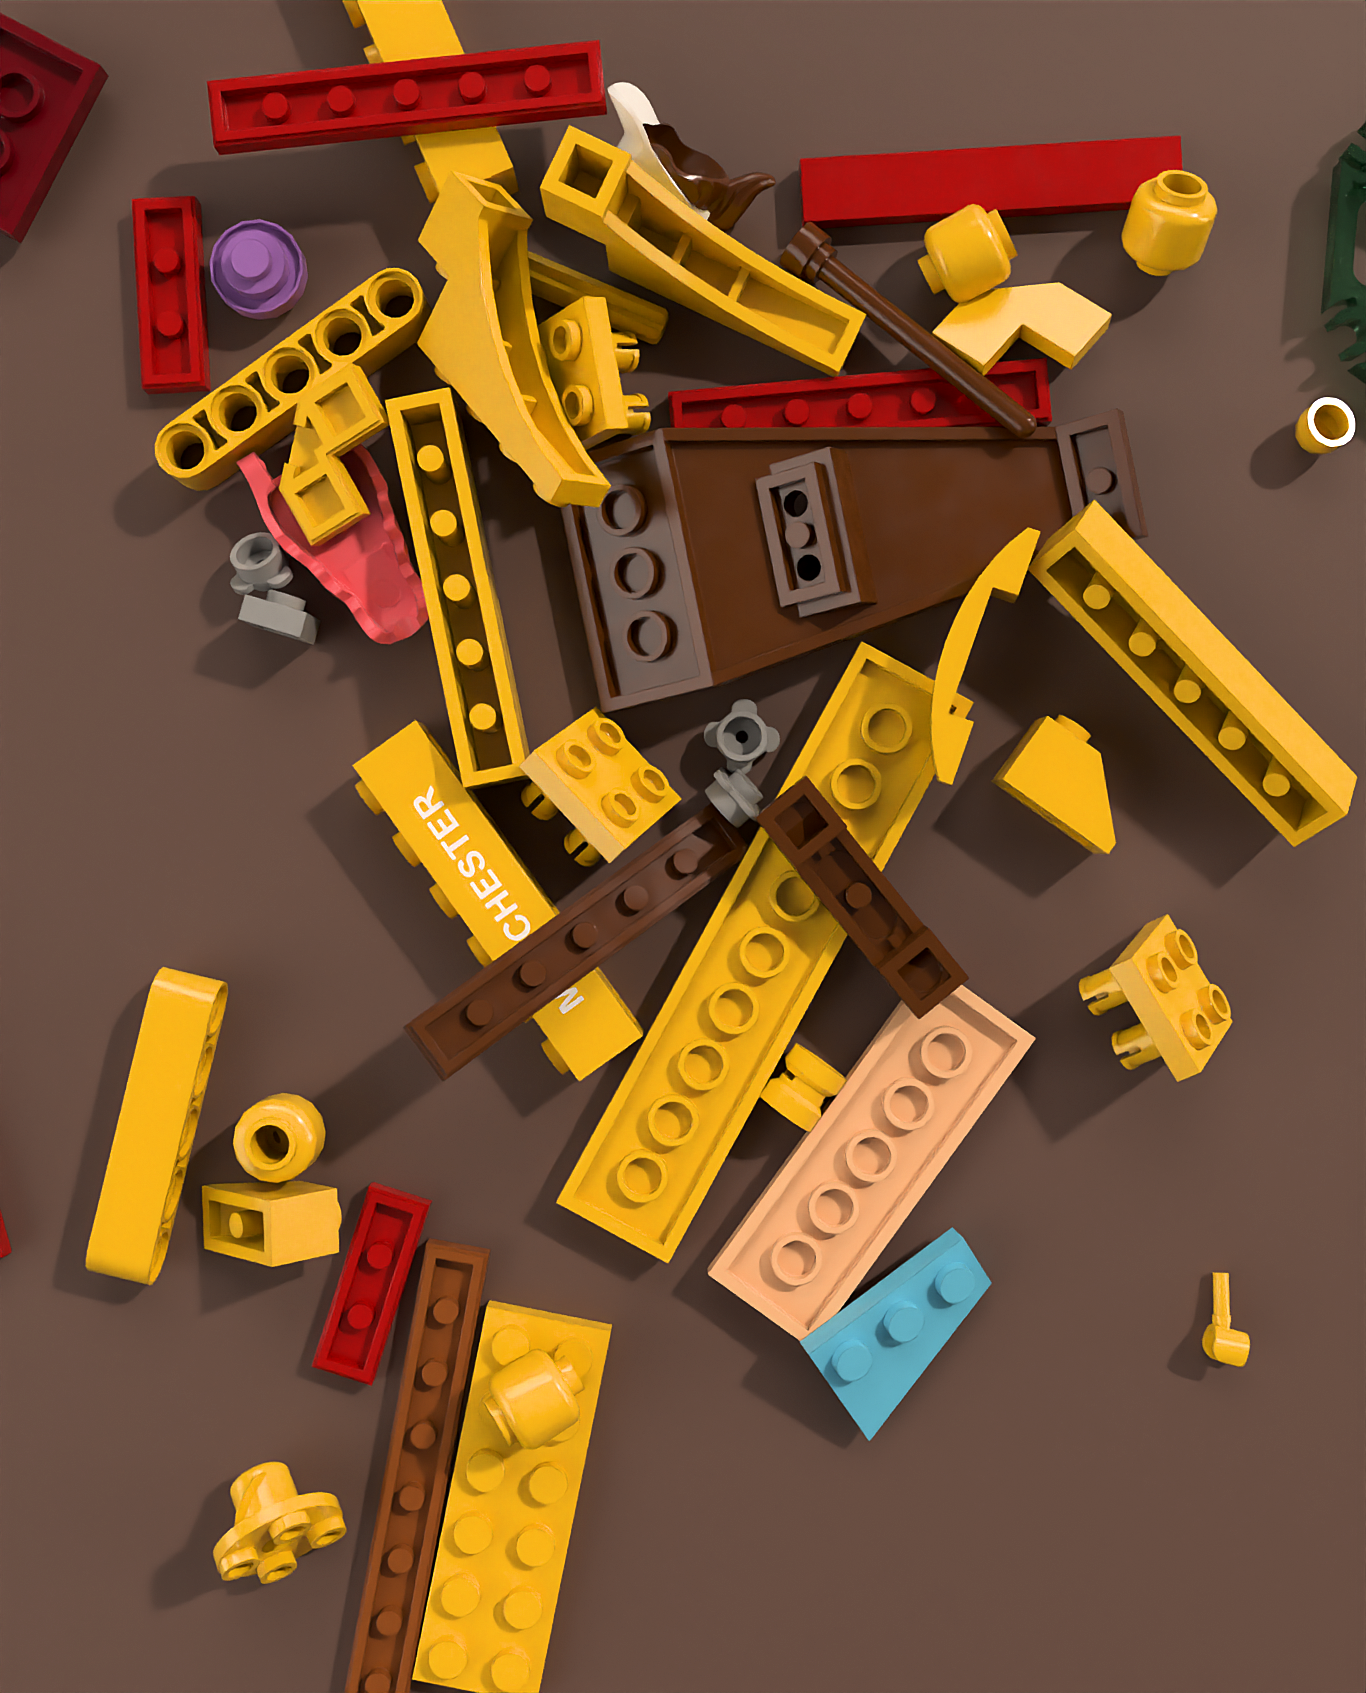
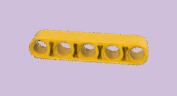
M386 268L367 279L167 424L158 433L154 444L155 457L159 466L184 486L196 491L209 490L240 470L236 464L237 461L252 452H255L257 456L261 455L296 429L297 425H294L293 422L299 397L350 364L360 366L367 378L419 340L431 315V308L418 280L410 272L400 268ZM397 296H409L414 299L413 306L406 315L399 318H391L384 315L386 305L391 299ZM351 332L361 334L360 345L353 353L345 356L334 354L335 342L341 335ZM297 369L308 370L309 379L307 385L301 391L291 394L283 392V382L290 372ZM245 406L256 407L257 416L250 428L234 432L232 430L234 414ZM194 443H203L204 456L202 461L196 467L182 469L181 456L183 451Z
M162 967L154 978L142 1019L87 1249L86 1268L89 1271L147 1285H152L161 1271L169 1246L226 1008L228 984L224 981Z

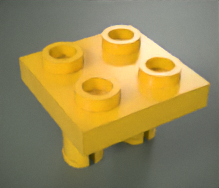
M583 296L537 326L553 386L566 417L585 450L617 434L636 436L647 432L651 421L650 412H633V409L648 407V400L640 393L623 395L619 372L632 373L639 363V349H622V346L636 345L638 343L637 338L630 331L611 332L605 297Z
M594 707L535 749L519 766L533 781L521 792L523 804L527 808L538 797L544 795V800L531 812L535 817L541 820H549L556 815L559 809L576 828L566 835L564 846L568 853L571 854L582 843H588V846L574 859L583 866L590 867L595 865L601 856L610 864L681 800V797L669 786L664 774L656 767L650 765L625 738L622 729L615 722L606 718L597 707Z
M1168 914L1147 923L1108 969L1093 976L1080 979L1079 991L1084 1001L1096 996L1097 1000L1089 1003L1087 1007L1097 1016L1129 1001L1141 1023L1113 1033L1112 1046L1116 1055L1126 1051L1130 1053L1122 1057L1120 1062L1126 1069L1133 1070L1143 1063L1162 1056L1176 1081L1179 1082L1201 1073L1233 1021L1230 1018L1231 1010L1226 996L1217 985L1209 983L1198 965L1197 951L1191 938L1183 930H1177Z

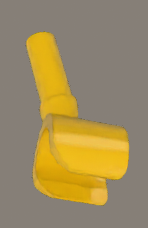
M1212 1272V1324H1209L1204 1332L1202 1347L1205 1353L1212 1359L1236 1367H1243L1249 1355L1250 1340L1247 1333L1230 1329L1229 1273Z

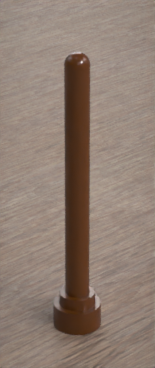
M811 221L806 223L795 234L780 259L781 266L800 280H804L807 277L813 283L819 280L823 281L1015 436L1028 438L1035 432L1037 422L1030 412L836 259L838 251L831 246L832 238Z

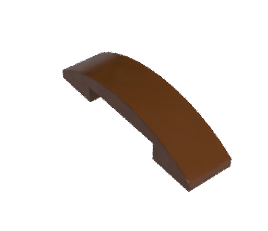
M806 775L754 816L820 902L918 1019H921L969 979L930 928L921 922L846 829L847 825Z

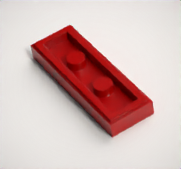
M196 196L132 199L142 390L148 395L211 391L201 203Z
M372 1182L369 1185L311 1367L370 1386L373 1385L432 1200L376 1182Z

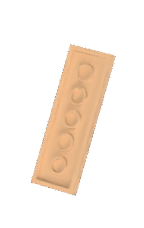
M963 985L958 987L921 1019H918L901 1000L845 1077L848 1081L838 1095L832 1096L821 1110L822 1117L811 1132L806 1131L707 1268L708 1275L799 1341L803 1340L839 1312L1036 1038Z

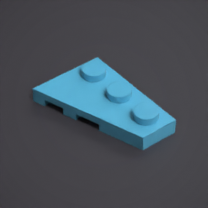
M952 1227L801 1340L800 1344L863 1434L870 1441L992 1282L964 1238Z

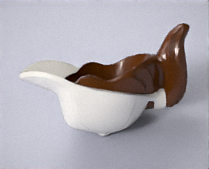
M620 82L608 88L609 96L625 132L617 148L631 154L632 160L648 175L721 231L725 232L741 218L759 193L776 184V180L772 175L763 172H752L730 179L724 169L714 159L685 145L673 126L668 123L660 124L649 100L637 87L630 83Z

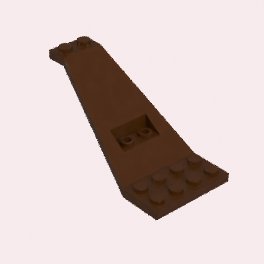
M1118 408L1055 427H1036L1035 432L1028 438H1019L1005 427L660 428L586 452L611 487L599 508L569 504L567 507H560L602 713H615L725 686L962 599L968 595L979 576L994 557L1026 528L1041 531L1030 561L1031 564L1048 538L1094 499L1133 540L1148 537L1124 413ZM804 493L808 500V506L806 511L801 516H798L794 510V502L800 494ZM813 557H817L821 564V570L817 578L812 580L807 574V565Z

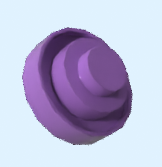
M261 219L241 221L225 230L215 243L209 262L211 281L223 301L240 315L257 320L277 318L291 310L304 294L308 279L306 258L293 236L278 224Z

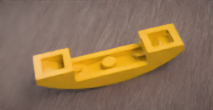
M1026 528L994 557L966 596L945 641L936 672L930 712L932 759L937 782L947 786L953 784L974 724L973 721L949 714L988 599L992 596L1011 603L1016 601L1041 531Z

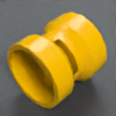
M795 1043L785 1057L787 1070L785 1073L782 1072L777 1078H770L760 1097L787 1119L802 1129L811 1132L822 1117L820 1107L824 1103L825 1097L837 1096L848 1080L814 1053Z

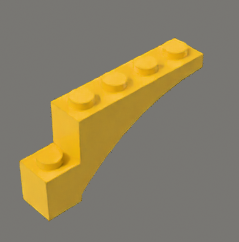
M569 125L540 186L546 217L605 244L609 271L832 377H838L864 323L865 313L825 294L751 251L677 199L632 160L631 154Z
M450 171L418 238L419 243L437 262L435 268L440 275L447 279V282L421 333L417 345L435 365L434 371L436 375L447 384L453 386L467 403L466 410L479 422L485 424L500 442V451L507 458L517 463L534 482L533 489L539 497L558 507H567L569 504L599 508L611 485L588 456L569 423L553 386L540 343L532 301L528 260L527 231L533 219L501 185Z

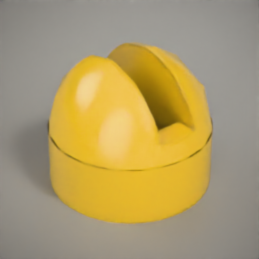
M1322 398L1304 410L1295 425V437L1300 447L1310 454L1318 455L1334 452L1352 438L1355 431V420L1351 410L1343 402L1335 398Z

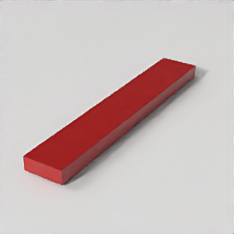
M600 40L207 81L213 145L219 155L607 115Z
M1181 135L800 158L799 182L802 227L810 221L820 229L942 221L971 204L981 206L986 213L996 209L1001 218L1129 210L1133 196L1140 184L1157 177L1164 171H1183Z
M1047 358L996 362L985 374L984 377L1035 417L1037 427L1048 426L1052 422ZM931 368L668 392L671 428L1004 427Z

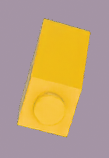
M1058 715L1055 720L1049 716L1036 719L992 782L1093 854H1109L1115 846L1116 840L1101 753L1086 743L1091 735L1073 720L1063 715Z
M304 1181L225 1183L202 1186L204 1249L270 1267L339 1252L338 1230L341 1226L342 1215L337 1201V1188Z

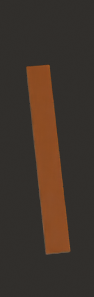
M429 1238L426 1243L344 1693H410L412 1677L491 1249Z

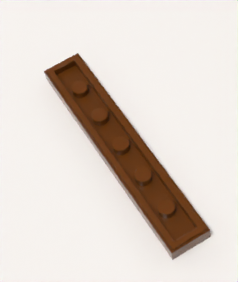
M710 803L403 1027L442 1082L743 859L749 846L733 824L720 813L713 803Z

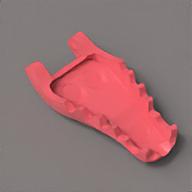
M362 443L340 456V459L371 514L320 546L310 545L279 490L282 474L273 479L266 469L265 463L259 459L255 452L237 461L236 464L247 479L262 518L273 537L288 554L306 566L332 595L345 603L369 638L380 644L391 645L412 636L429 621L422 581L410 561L405 538L392 507L386 480L372 455Z

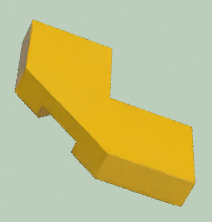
M1060 282L989 289L968 302L959 303L936 327L932 335L983 376L1018 338L1072 370L1108 329L1112 314Z
M350 364L299 397L293 422L294 425H297L289 463H284L279 490L311 546L324 544L371 514L340 456L389 426L390 423L388 415L360 366Z

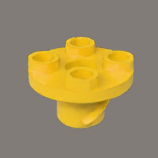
M274 1461L251 1467L238 1476L230 1488V1495L236 1510L235 1524L217 1542L213 1550V1558L222 1580L225 1581L258 1574L262 1584L272 1583L285 1578L297 1568V1558L312 1549L328 1546L345 1535L347 1529L343 1521V1512L335 1495L325 1492L298 1495L289 1468L284 1463Z

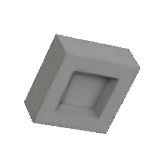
M270 589L268 590L266 600L245 594L238 617L239 620L253 627L314 645L321 622L312 615L303 612L306 604L305 600Z

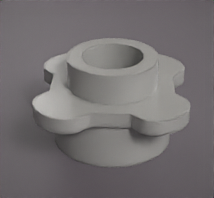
M253 533L242 538L235 544L230 553V561L237 572L230 581L231 587L237 594L245 595L254 589L257 591H268L269 589H279L286 586L293 578V573L289 568V558L291 555L279 545L270 533Z
M740 699L734 702L730 714L720 722L709 723L704 731L706 744L710 747L718 748L727 759L726 766L731 773H734L737 769L744 774L748 773L752 768V762L764 752L770 753L775 751L780 742L778 731L773 727L765 725L764 721L757 715L756 704L748 699ZM739 731L747 733L748 740L745 743H739L736 740V734Z
M723 767L719 768L713 774L716 780L705 789V793L710 801L737 828L749 818L756 822L757 820L754 816L762 811L756 804L763 798L760 791L739 769L730 775Z

